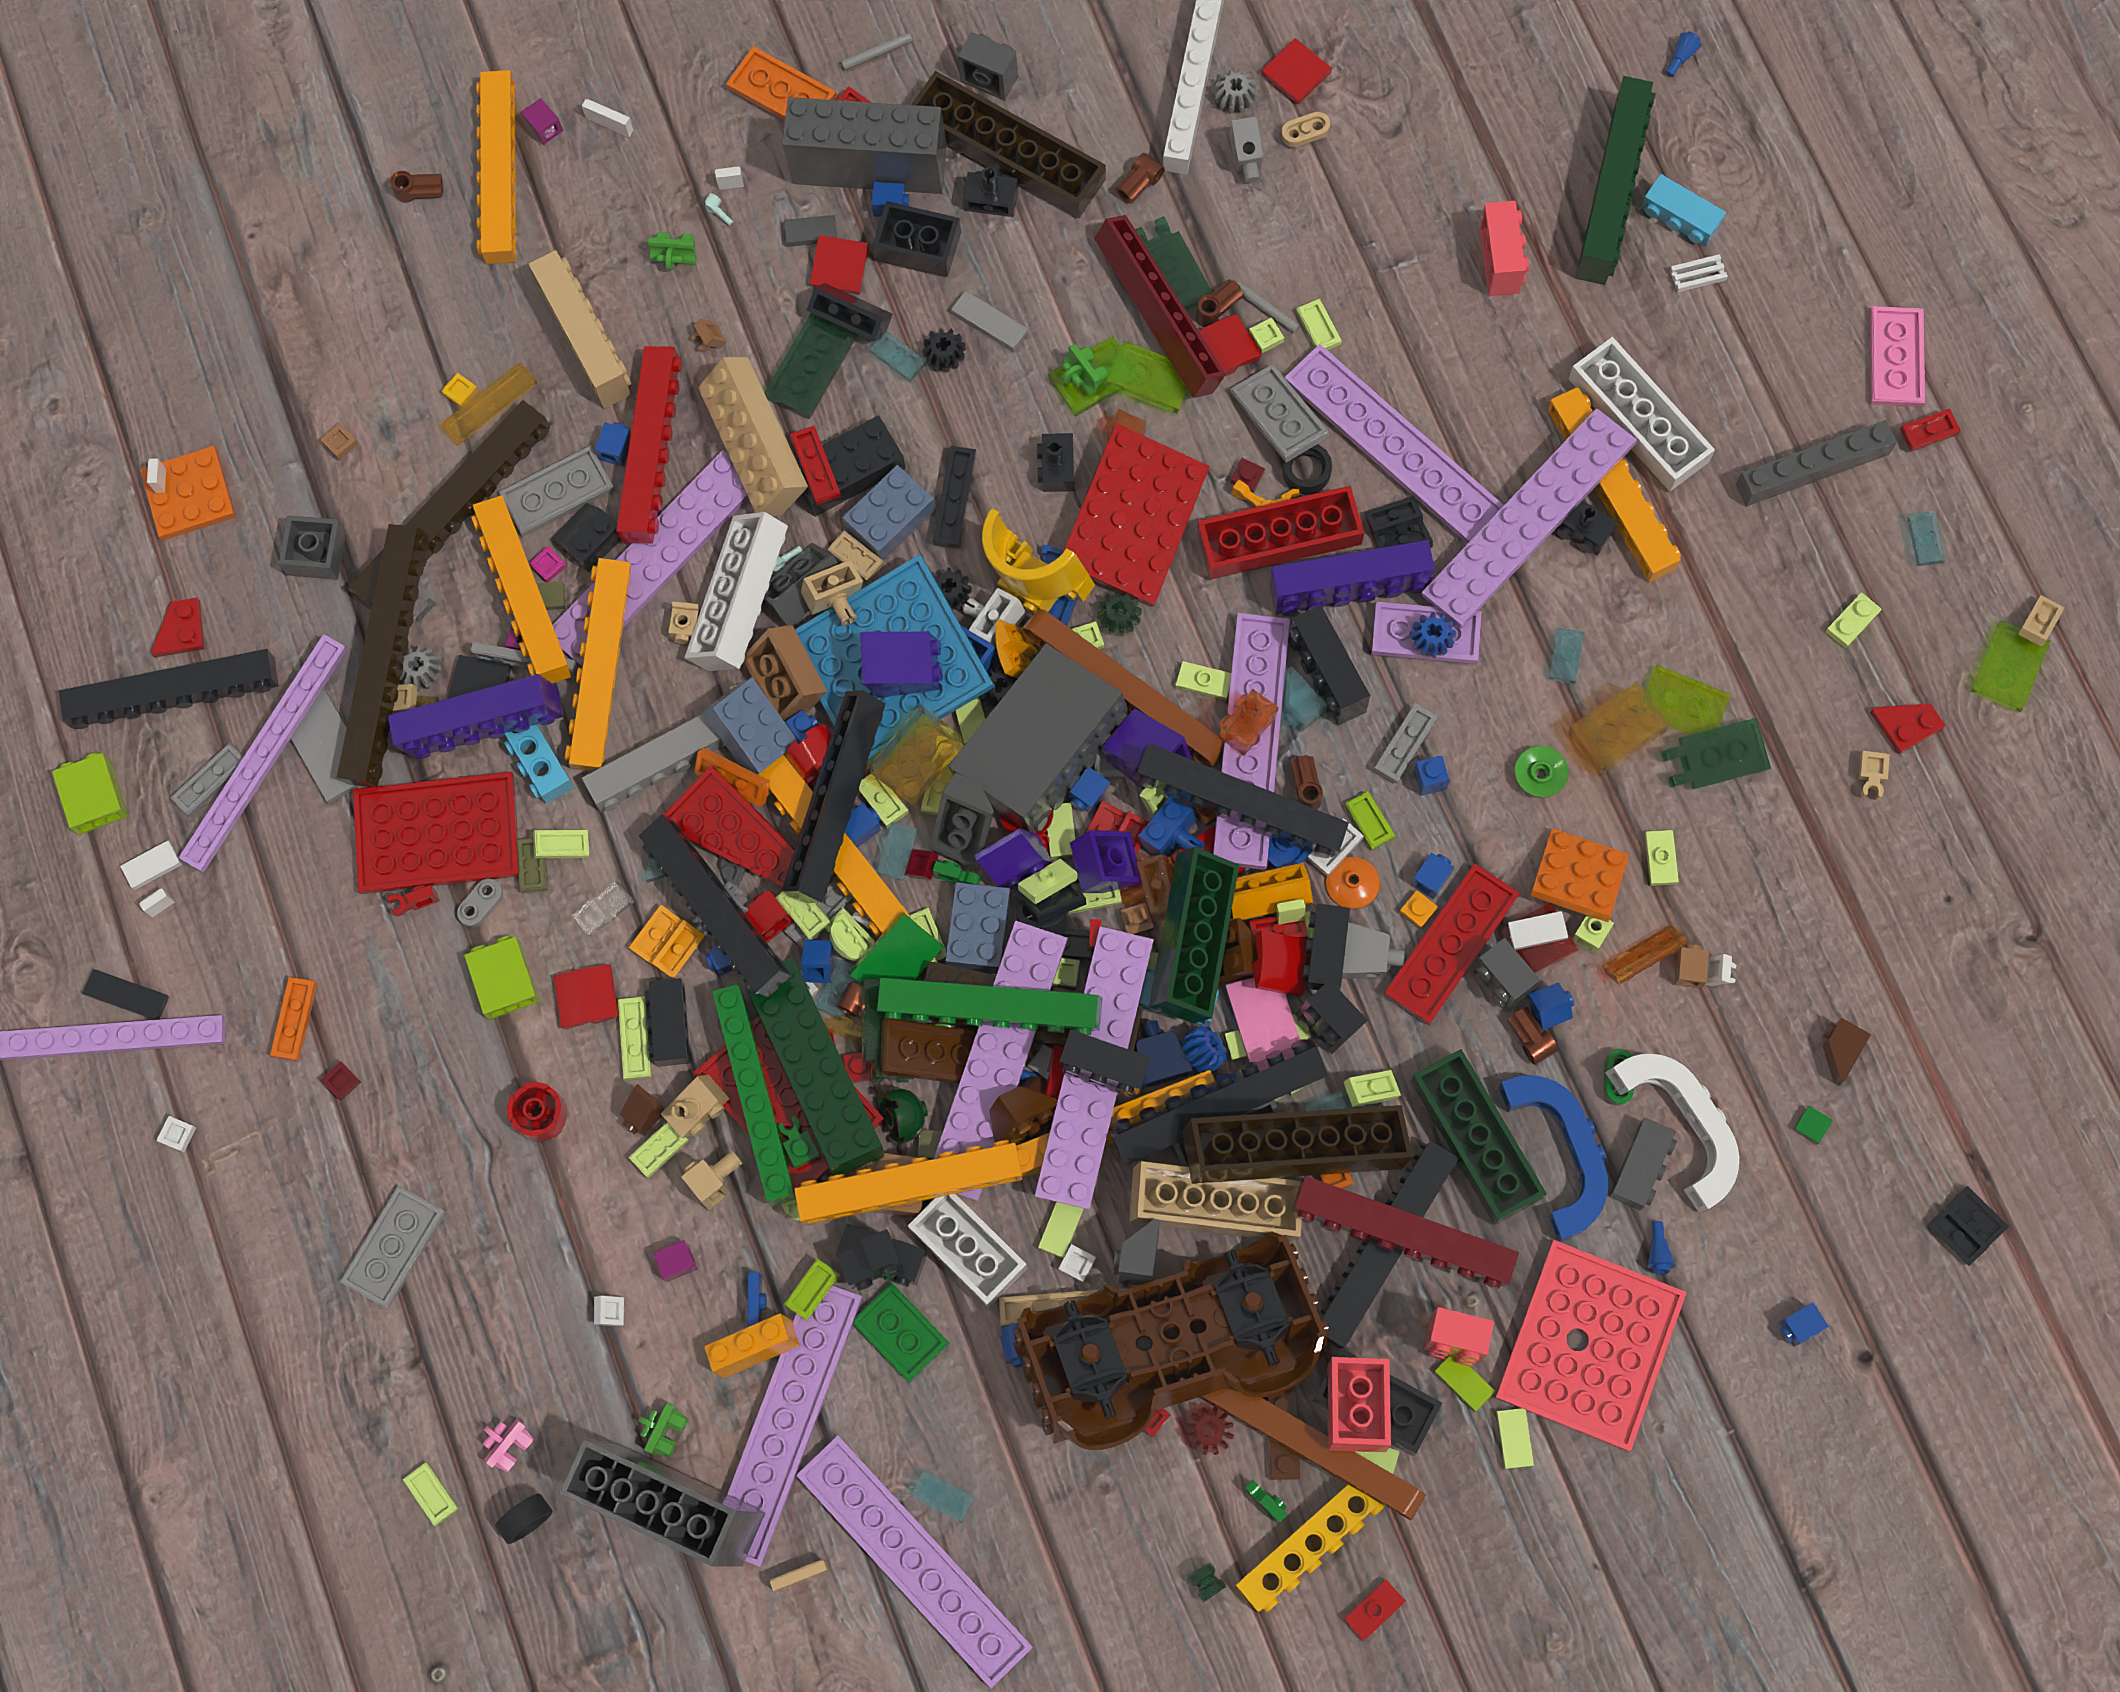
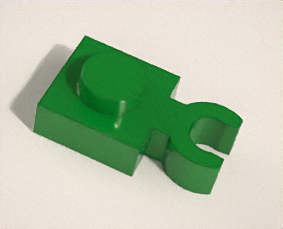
M944 860L943 863L935 862L933 868L934 878L953 884L979 885L980 883L979 874L962 871V868H958L959 865L955 862Z
M793 1116L791 1118L794 1122V1128L786 1130L783 1124L779 1123V1130L790 1139L784 1142L783 1145L795 1169H798L819 1158L820 1155L808 1131L802 1134L799 1133L801 1129L800 1122Z
M1253 1479L1244 1488L1278 1524L1288 1515L1284 1511L1287 1507L1284 1502L1276 1495L1271 1498Z

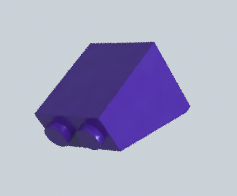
M930 631L860 632L863 685L877 698L940 690L939 681H942L943 674L941 666L938 665V655H941V645L939 640Z
M1134 708L1102 746V749L1110 764L1144 790L1145 787L1139 785V781L1133 779V775L1141 753L1148 743L1192 760L1184 736Z

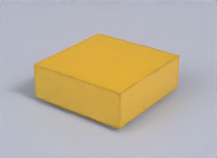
M457 372L441 392L453 403L463 408L476 394L478 388Z

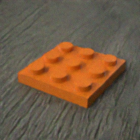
M214 445L161 462L166 468L165 493H155L147 483L148 467L140 469L157 534L161 541L236 517L219 454Z
M1552 828L1530 896L1609 922L1629 854Z

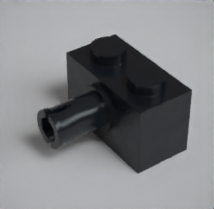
M986 167L982 171L967 173L963 195L964 211L1014 217L1019 191L1018 178H1013L1006 174L998 176V172L994 167H992V172H990V167Z
M1073 433L1042 434V443H1037V459H1042V467H1037L1038 483H1043V492L1075 491Z
M1582 500L1555 530L1563 539L1572 540L1579 544V547L1586 553H1593L1598 556L1614 533L1618 522Z

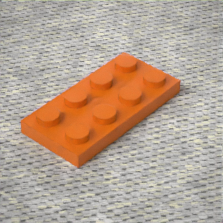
M754 46L726 83L728 90L784 121L788 97L835 100L837 97L835 90Z

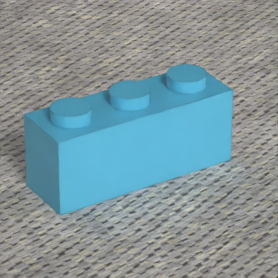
M1662 174L1659 175L1645 195L1641 209L1648 216L1661 220L1670 229L1683 233L1692 242L1705 247L1721 226L1726 215L1724 210Z

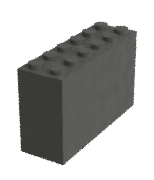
M788 97L782 145L793 184L873 190L874 182L904 184L905 192L943 193L947 144L941 107Z
M1046 643L948 767L953 776L957 773L980 783L995 812L1001 814L1020 829L1032 833L1041 831L1045 827L1052 810H1057L1062 805L1066 793L1074 787L1085 769L1092 767L1096 761V755L1102 749V746L1128 717L1129 711L1123 693Z
M586 1439L583 1440L559 1493L713 1567H742L765 1516V1512L618 1443Z

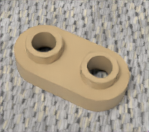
M1313 112L1290 120L1282 127V141L1289 147H1299L1322 139L1329 133L1330 119L1322 112ZM1319 126L1321 129L1315 130L1313 127ZM1295 134V135H1297L1298 137H1297V138H1292V137H1290V135Z

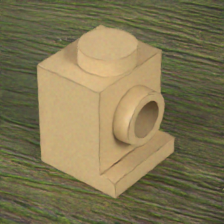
M672 601V614L668 632L671 640L679 644L690 643L701 611L699 604ZM680 621H687L686 624L680 625Z

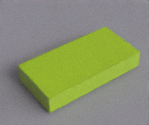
M1369 791L1345 803V808L1360 833L1364 835L1363 838L1371 851L1395 838L1394 832Z
M817 1258L784 1305L808 1321L838 1280L840 1274Z
M1449 1356L1434 1373L1476 1412L1491 1397L1495 1390L1471 1367L1457 1364V1357Z

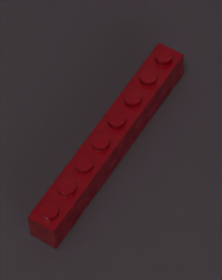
M1122 215L1105 219L1094 238L1191 396L1197 398L1213 394L1226 376L1222 367L1128 217Z
M1308 1176L1302 1178L1291 1210L1298 1213L1297 1217L1308 1222H1313L1314 1219L1324 1222L1323 1227L1339 1232L1341 1228L1350 1231V1236L1355 1239L1366 1241L1369 1238L1378 1241L1377 1246L1390 1251H1393V1248L1403 1250V1255L1408 1258L1420 1260V1257L1431 1260V1266L1446 1270L1448 1266L1458 1270L1457 1275L1473 1279L1476 1276L1484 1279L1483 1284L1496 1289L1510 1284L1519 1255L1518 1251Z

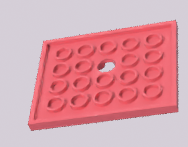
M1553 1240L1495 1399L1520 1409H1525L1530 1413L1624 1451L1631 1452L1687 1292ZM1573 1329H1579L1586 1333L1588 1345L1582 1351H1574L1567 1344V1334Z

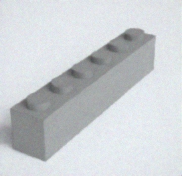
M701 714L582 777V780L600 812L604 810L610 811L616 808L622 800L628 797L635 798L643 792V789L651 785L656 786L663 783L668 776L675 772L682 773L689 769L690 764L696 762L698 751L702 748L715 752L722 747H727L705 716Z

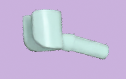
M710 193L705 200L706 210L709 213H715L726 224L731 226L733 221L719 208L722 202L721 199L715 194Z
M797 546L781 557L778 555L777 565L773 571L777 572L790 558L802 551L801 547Z

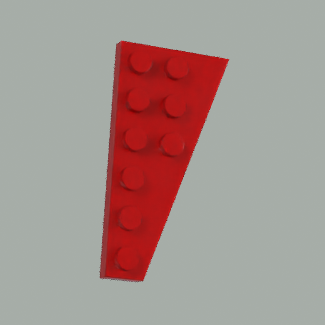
M710 766L663 815L674 820L688 839L783 887L795 848L714 766Z

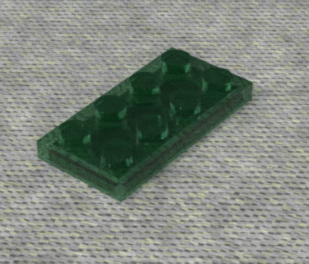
M810 313L764 393L767 399L810 419L858 334Z

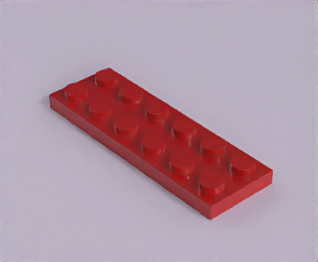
M1474 863L1386 989L1384 996L1427 1025H1430L1520 893Z

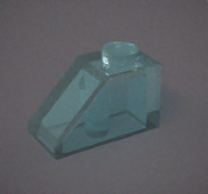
M1291 666L1287 671L1284 719L1292 728L1297 727L1302 732L1325 714L1327 704Z

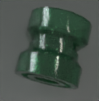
M1211 1562L1187 1578L1192 1586L1198 1587V1596L1203 1603L1227 1587L1222 1579H1218L1217 1576L1215 1577V1568Z

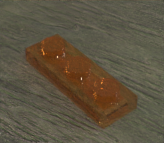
M1670 924L1602 966L1605 974L1620 985L1643 970L1652 967L1668 955L1675 953L1678 949L1685 946L1687 941L1685 935Z

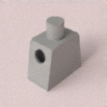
M1257 117L1232 120L1229 142L1235 171L1237 173L1243 172L1245 182H1255L1260 179L1258 169L1261 168L1263 161Z
M1348 923L1342 979L1384 978L1387 965L1403 967L1405 950L1389 949V934Z

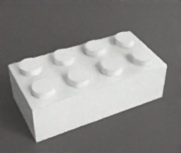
M956 1194L935 1198L908 1225L909 1230L988 1309L1028 1269L1027 1264Z

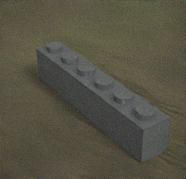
M1887 420L1743 471L1736 486L1747 507L1888 456L1897 444V441Z

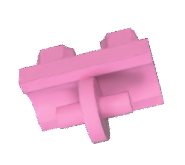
M516 1418L503 1436H501V1433L507 1426L501 1421L495 1429L488 1425L483 1429L489 1435L483 1442L485 1447L489 1449L497 1441L484 1458L486 1463L492 1468L495 1465L508 1472L517 1461L515 1457L506 1451L510 1445L515 1443L525 1451L534 1440L525 1429L524 1423Z

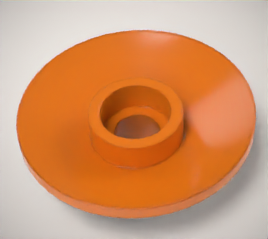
M1346 857L1326 877V889L1330 898L1337 905L1350 909H1360L1369 905L1376 898L1380 887L1379 875L1374 866L1359 857ZM1354 876L1358 879V883L1351 884L1348 879Z

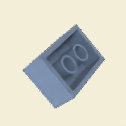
M897 465L842 517L844 528L858 542L884 561L936 511L935 499Z
M753 677L741 681L702 711L739 765L756 774L762 772L785 754L794 741L799 743Z
M956 883L946 965L984 973H998L1005 948L1011 901L1010 888Z

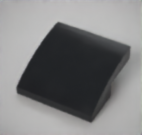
M1414 496L1365 512V518L1377 549L1429 540L1430 548L1433 547V540L1423 522V514Z
M1966 1186L1928 1224L1968 1266L2009 1228L1969 1186Z

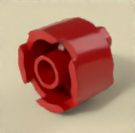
M825 724L818 725L805 732L808 737L799 744L794 741L785 754L808 786H812L817 782L833 732Z
M530 1082L523 1084V1087L509 1097L506 1108L509 1122L518 1133L528 1140L540 1142L557 1137L565 1126L567 1119V1108L564 1100L554 1089L545 1083ZM537 1107H540L542 1111L535 1117L532 1113L537 1111Z

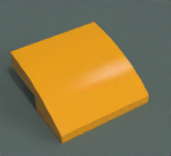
M999 619L996 622L995 636L1001 665L1005 674L1019 678L1032 662L1030 657L1038 652L1035 644L1023 634L1021 627Z
M660 905L628 949L662 973L674 979L705 935L685 920L677 917L663 905Z

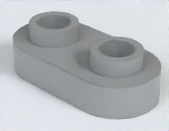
M494 879L480 881L458 907L457 916L461 923L469 928L480 926L502 901L504 892L501 885ZM492 888V893L484 895L485 889ZM469 909H475L472 916L466 915Z

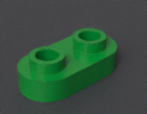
M1623 1049L1611 1052L1605 1059L1604 1095L1613 1105L1625 1104L1631 1100L1634 1094L1633 1088L1621 1096H1616L1613 1091L1614 1085L1605 1073L1615 1066V1060L1621 1063L1633 1057L1628 1051Z

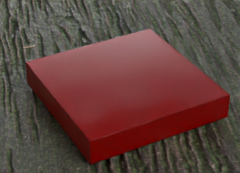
M1296 38L1261 70V75L1297 105L1332 73V67Z
M819 235L810 286L816 287L827 283L844 292L860 294L869 243Z

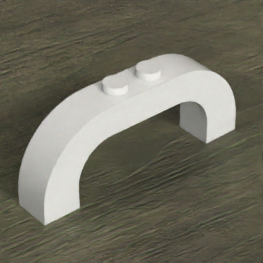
M1658 1054L1636 1055L1606 1071V1075L1620 1096L1637 1085L1644 1083L1658 1085L1669 1093L1703 1143L1707 1153L1705 1172L1697 1181L1683 1190L1699 1213L1710 1209L1720 1202L1729 1193L1736 1181L1739 1170V1151L1735 1137L1726 1123L1724 1113L1715 1107L1710 1099V1093L1707 1088L1700 1084L1684 1065L1672 1058Z

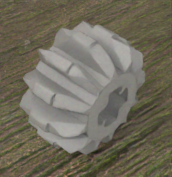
M1230 69L1228 76L1221 74L1219 82H1216L1215 99L1217 102H1221L1220 106L1222 109L1230 107L1229 110L1232 113L1234 108H1238L1242 113L1244 106L1251 108L1253 100L1257 97V84L1255 80H1251L1250 72L1242 75L1241 69L1237 73H1233Z
M418 645L416 652H414L412 648L408 647L407 652L409 654L407 656L404 655L403 674L399 680L404 681V684L417 686V691H420L422 685L430 689L431 685L429 682L431 680L438 682L439 679L435 674L442 673V668L438 665L441 661L440 658L436 655L434 656V652L430 648L424 651V648Z

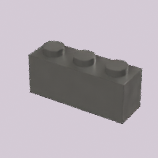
M1645 1117L1639 1124L1609 1197L1639 1211L1645 1207V1204L1650 1206L1656 1194V1191L1652 1189L1655 1180L1660 1181L1667 1167L1663 1164L1666 1154L1671 1156L1676 1146L1677 1140L1673 1139L1676 1131Z

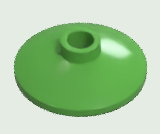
M1534 746L1525 750L1519 756L1515 765V778L1520 788L1527 794L1538 798H1547L1559 793L1564 788L1569 776L1568 764L1565 758L1557 750L1547 746ZM1536 772H1544L1545 777L1538 778L1536 776Z

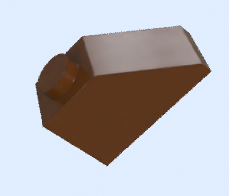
M1840 1018L1835 1024L1831 1022L1823 1034V1037L1827 1038L1823 1044V1050L1833 1082L1838 1086L1848 1077L1871 1036L1868 1032L1843 1018Z
M637 1084L633 1088L620 1115L625 1119L623 1125L635 1135L639 1131L645 1136L662 1117L661 1113L665 1109L653 1096Z

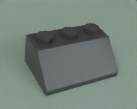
M811 543L771 576L769 588L765 593L762 603L785 626L799 623L803 616L810 611L801 594L804 578L839 565V563L832 554Z
M957 773L954 774L942 792L929 847L975 869H979L980 864L974 855L985 849L994 813L980 783Z
M1153 1219L1124 1241L1121 1251H1115L1114 1275L1119 1276V1283L1141 1285L1153 1281L1159 1237V1219Z

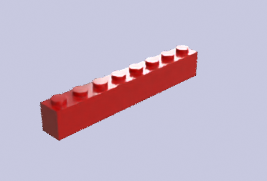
M644 346L616 530L623 543L653 544L654 535L658 534L659 531L657 514L662 509L661 487H665L666 483L664 466L669 462L667 446L668 441L672 440L673 435L671 418H674L676 415L674 398L679 393L677 377L678 372L682 371L683 366L682 358L678 356L675 347Z

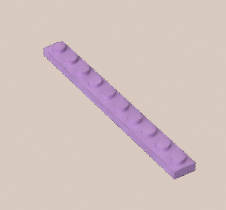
M325 634L322 635L178 858L201 872H205L348 649L344 645Z
M223 1015L0 1031V1060L225 1044V1017Z

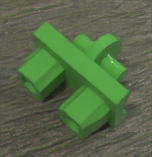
M657 232L655 237H649L650 261L666 262L667 270H673L675 263L696 264L695 242L692 234H682L679 239H670V235L667 232Z
M1076 344L1071 345L1068 348L1069 353L1063 359L1064 364L1062 367L1066 372L1063 374L1062 379L1066 384L1074 382L1076 386H1081L1087 396L1093 395L1097 387L1105 382L1108 372L1103 366L1095 368L1091 366L1090 363H1092L1094 355L1089 347L1079 349Z
M666 1403L657 1424L655 1422L660 1413L653 1409L648 1419L640 1416L638 1422L645 1425L640 1434L644 1438L648 1439L651 1430L654 1429L644 1450L655 1456L658 1453L671 1457L677 1443L665 1438L668 1429L671 1427L682 1433L689 1419L678 1412V1408Z

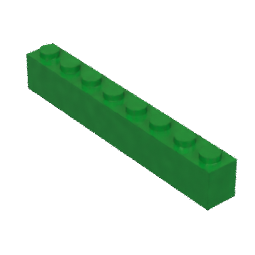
M880 978L877 1011L884 1013L885 1018L901 1020L902 1015L912 1016L913 1021L928 1022L929 1017L939 1018V1023L955 1024L956 1019L966 1020V1025L982 1026L983 1022H993V1027L1010 1028V1024H1020V1029L1037 1031V1026L1048 1027V1032L1064 1033V1028H1070L1086 1035H1092V1030L1100 1031L1103 998L1094 994Z
M739 984L712 991L766 1201L771 1207L796 1200L793 1180L743 990Z

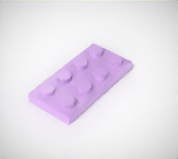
M1376 602L1371 655L1477 664L1482 611H1478L1462 629L1453 622L1452 630H1455L1457 633L1456 637L1453 638L1455 642L1453 648H1447L1448 651L1445 655L1437 652L1436 658L1433 659L1431 652L1428 651L1425 656H1422L1423 648L1414 649L1413 645L1416 640H1412L1410 636L1411 632L1414 631L1412 628L1414 622H1420L1421 615L1430 618L1431 612L1434 611L1436 618L1439 619L1443 613L1436 607ZM1447 616L1445 617L1444 622L1452 621Z

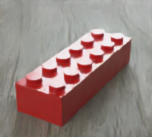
M1346 486L1199 520L1197 534L1210 580L1359 546L1363 542L1364 530L1351 486Z

